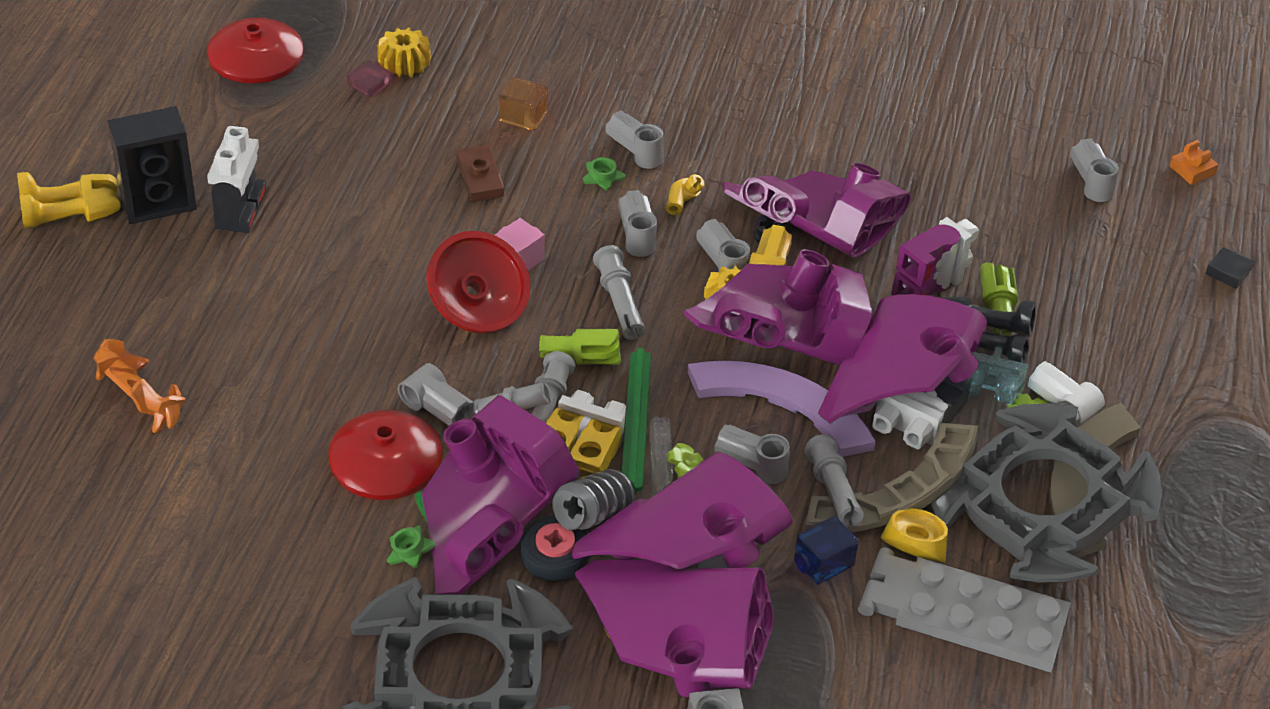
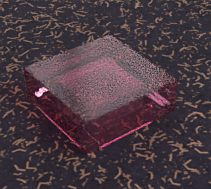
M371 60L366 61L347 74V83L370 97L393 82V73Z

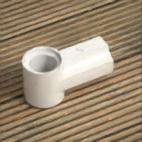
M1046 361L1038 365L1034 373L1029 377L1027 386L1048 402L1078 407L1076 427H1079L1105 406L1103 394L1094 384L1084 382L1079 385Z

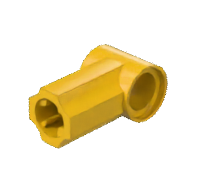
M773 225L769 229H764L757 252H752L749 264L787 265L792 235L783 226Z

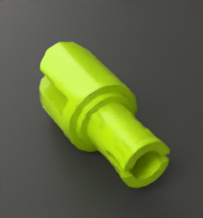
M983 263L980 266L979 273L984 307L992 310L1013 312L1012 308L1018 302L1014 268H1007L1004 265H996L994 267L993 263ZM992 327L995 334L1000 333L998 328ZM1000 329L1001 335L1007 336L1013 333Z
M576 329L572 336H540L539 351H542L540 352L541 358H545V355L553 351H560L572 357L576 364L616 365L621 363L618 329Z

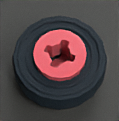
M546 516L535 520L525 529L521 537V560L527 571L540 579L564 581L575 577V572L586 566L590 555L574 559L572 551L575 543L587 535L585 529L578 528L576 530H567L561 526L555 516Z

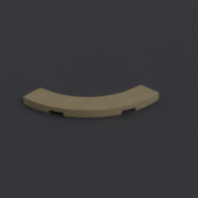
M1122 403L1104 409L1078 427L1111 450L1126 441L1138 437L1141 429ZM1058 460L1055 461L1049 484V504L1051 505L1052 515L1064 513L1076 507L1084 499L1088 491V485L1083 475L1071 465ZM1105 537L1092 547L1074 556L1080 558L1103 550L1106 544Z
M940 423L934 443L925 454L924 461L915 470H909L900 477L884 484V489L867 495H862V492L854 494L864 514L862 521L856 526H851L848 516H846L849 523L848 527L840 523L830 496H812L806 520V533L839 534L868 530L887 525L892 514L897 510L922 509L948 490L962 474V465L971 458L975 449L978 426Z

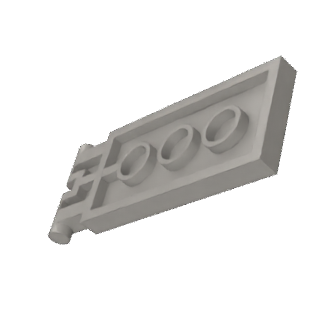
M884 547L879 550L870 574L872 580L867 582L858 607V611L862 615L871 616L874 612L896 618L895 625L1047 672L1052 671L1071 605L1070 602L920 557L917 558L915 563L895 557L894 552L889 548Z

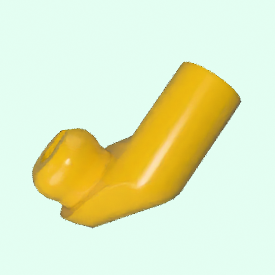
M692 174L689 178H683L674 182L669 189L666 211L671 215L681 214L684 202L700 195L701 190L705 186L703 178L697 174Z

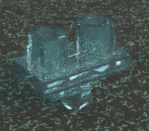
M996 346L993 356L973 352L972 354L979 364L973 374L969 394L974 396L980 394L982 388L996 391L995 398L998 401L1012 404L1016 397L1023 392L1029 364L1001 358L1002 347Z

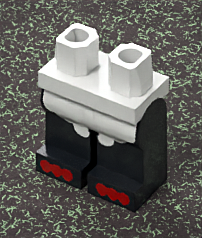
M227 127L207 177L208 184H213L211 193L215 228L249 233L257 215V210H259L265 195L266 182L263 179H256L255 163L258 158L259 141L258 139L249 138L248 129L244 127Z
M973 375L961 382H952L947 376L933 392L906 393L878 400L872 424L873 429L886 434L890 433L893 428L904 432L903 440L906 444L916 449H920L925 443L932 445L938 434L940 423H951L968 401Z

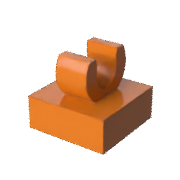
M1198 140L1185 145L1184 151L1172 156L1170 167L1191 185L1215 175L1219 165L1211 158V151L1206 150L1203 152L1198 147Z

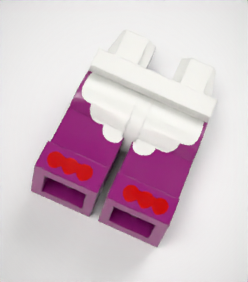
M946 217L940 221L939 225L900 245L896 266L897 271L895 272L891 295L915 294L929 296L934 292L946 290L950 283L954 286L961 283L965 268L972 263L973 254L970 250V245L978 237V227L967 219L955 223Z

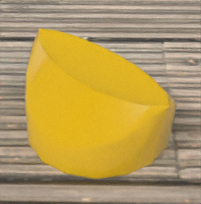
M915 508L897 510L892 514L880 537L884 542L916 557L945 563L948 528L944 521L928 511Z

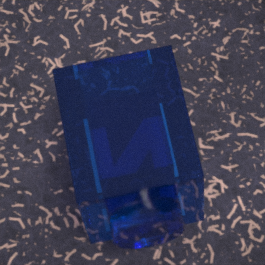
M834 515L797 535L794 554L796 566L803 574H808L819 585L855 566L859 541Z

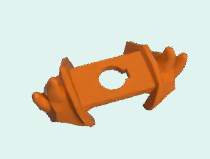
M105 339L94 356V360L97 363L95 378L102 380L107 375L133 399L138 411L154 415L151 429L153 433L161 431L166 423L168 429H173L178 421L180 409L186 401L185 397L181 396L178 386L172 384L169 395L164 398L161 397L144 379L137 375L139 370L149 364V359L128 352L124 349L123 341Z

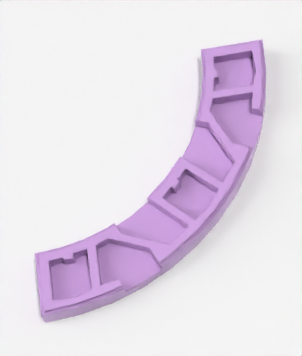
M708 361L688 364L687 373L698 399L715 396L745 397L746 394L768 398L769 403L781 406L795 414L799 411L814 422L813 426L822 434L830 435L835 439L838 444L837 453L842 457L874 450L875 440L857 414L840 417L831 424L820 417L818 411L828 390L800 375L763 364L740 361Z

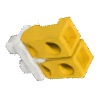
M581 390L575 391L571 397L562 395L558 402V407L546 422L566 443L581 475L578 479L608 468L624 439L626 413L625 404L612 400L606 404L605 408L594 405V398L590 393Z

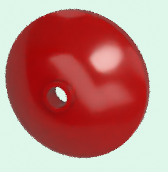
M262 17L245 18L227 24L213 35L207 47L208 61L214 71L229 80L241 83H264L282 78L291 73L300 64L304 52L302 39L293 28L278 20Z
M482 231L460 232L443 241L430 258L426 275L429 295L437 310L453 325L473 333H494L510 326L525 310L530 297V277L527 267L519 253L498 236ZM467 286L474 288L476 295L470 294L467 291Z
M376 410L351 419L336 432L329 447V464L335 479L348 491L361 497L376 500L398 499L418 492L427 486L442 463V443L435 429L422 418L398 410Z

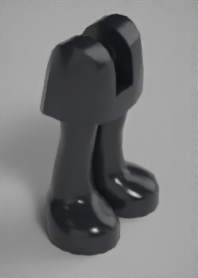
M943 297V299L963 304L981 312L985 316L987 326L1016 333L1015 335L1005 336L984 332L978 347L1005 355L1010 364L1023 367L1029 352V337H1032L1037 309L1035 301H1022L1015 311L1004 312L973 305L971 297Z

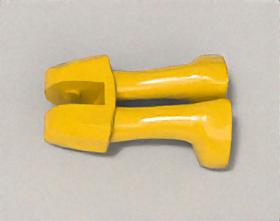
M17 173L24 228L37 227L43 223L77 214H84L87 222L107 217L119 211L121 207L117 193V179L110 174L82 175L80 181L57 187H40L30 173Z

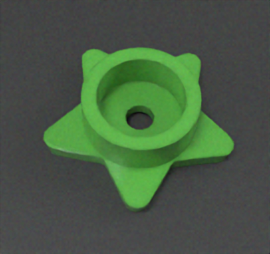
M600 157L592 162H586V168L589 173L583 177V182L585 184H598L607 191L610 189L612 182L624 180L626 175L616 170L617 166L614 160Z
M419 525L415 528H403L389 538L393 551L388 557L387 562L390 565L406 562L413 568H417L422 554L433 549L435 542L434 540L423 538L422 528Z

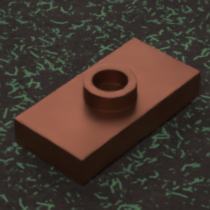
M489 145L457 149L456 159L471 202L504 197V186Z

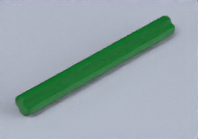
M637 348V352L630 354L621 473L630 480L634 489V495H636V492L643 490L652 358L649 352H644V348Z

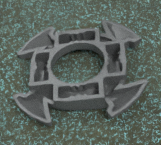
M1043 403L1023 404L1001 409L995 413L996 421L1009 429L998 434L962 465L963 472L948 490L931 503L934 515L944 521L948 529L966 512L979 530L1019 559L1021 562L1013 563L1010 578L1032 582H1067L1098 574V567L1074 556L1075 554L1092 547L1130 515L1140 516L1143 523L1158 520L1162 501L1160 474L1151 454L1143 451L1130 470L1125 473L1121 467V459L1109 447L1075 426L1078 407ZM1036 459H1053L1067 463L1077 469L1085 478L1088 491L1084 499L1069 511L1056 515H1036L1025 512L1013 505L1005 496L1002 484L1008 473L1024 462Z
M414 577L391 587L371 601L351 623V633L353 635H381L378 642L376 660L375 701L366 705L355 701L342 706V709H535L541 693L542 644L549 640L560 643L573 632V628L553 603L537 590L515 579L507 580V593L511 609L502 606V599L483 595H422V586L418 579ZM452 633H470L489 640L499 649L505 661V669L498 682L486 692L471 698L451 699L430 692L418 681L413 670L415 659L424 646L440 636ZM562 705L546 709H571L569 705Z

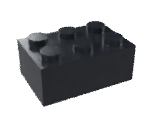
M177 106L107 120L120 198L129 225L197 210L187 133Z

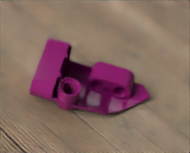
M852 163L847 178L811 170L805 174L783 181L772 175L749 178L743 185L725 181L722 184L725 194L777 222H788L852 258L861 256L878 244L903 216L911 200L909 192L886 180H879L880 172L862 163Z
M803 249L799 252L794 266L746 264L719 291L700 304L686 309L683 315L697 327L762 348L780 346L841 365L843 360L854 356L868 328L872 311L861 273L834 264L828 267L829 261L823 255L812 250Z
M895 295L881 299L854 356L843 360L818 414L831 424L840 417L869 411L874 406L875 401L906 393L933 392L947 376L952 382L966 380L978 368L979 363L972 353L977 349L987 326L985 316L981 312L963 304L928 295Z
M497 395L472 417V421L461 419L449 425L444 432L443 438L450 451L421 493L430 540L435 542V547L432 549L435 595H461L517 545L523 535V527L553 501L556 491L562 485L577 480L581 475L562 437L551 426L501 395Z
M718 451L651 498L634 501L575 543L572 556L574 559L589 555H610L620 560H631L637 557L659 562L680 570L721 554L728 568H744L753 563L760 555V550L756 543L766 544L791 526L793 519L785 504L757 475L738 460Z
M595 560L575 572L576 578L591 600L622 662L673 677L677 692L683 697L689 698V694L693 692L709 691L711 687L713 689L752 688L773 628V608L762 568H683L679 570L652 560Z

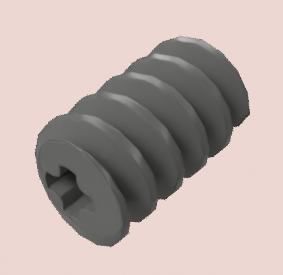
M606 469L562 485L553 497V511L558 522L567 530H576L577 528L584 530L607 521L635 501L634 489L630 480L618 470Z

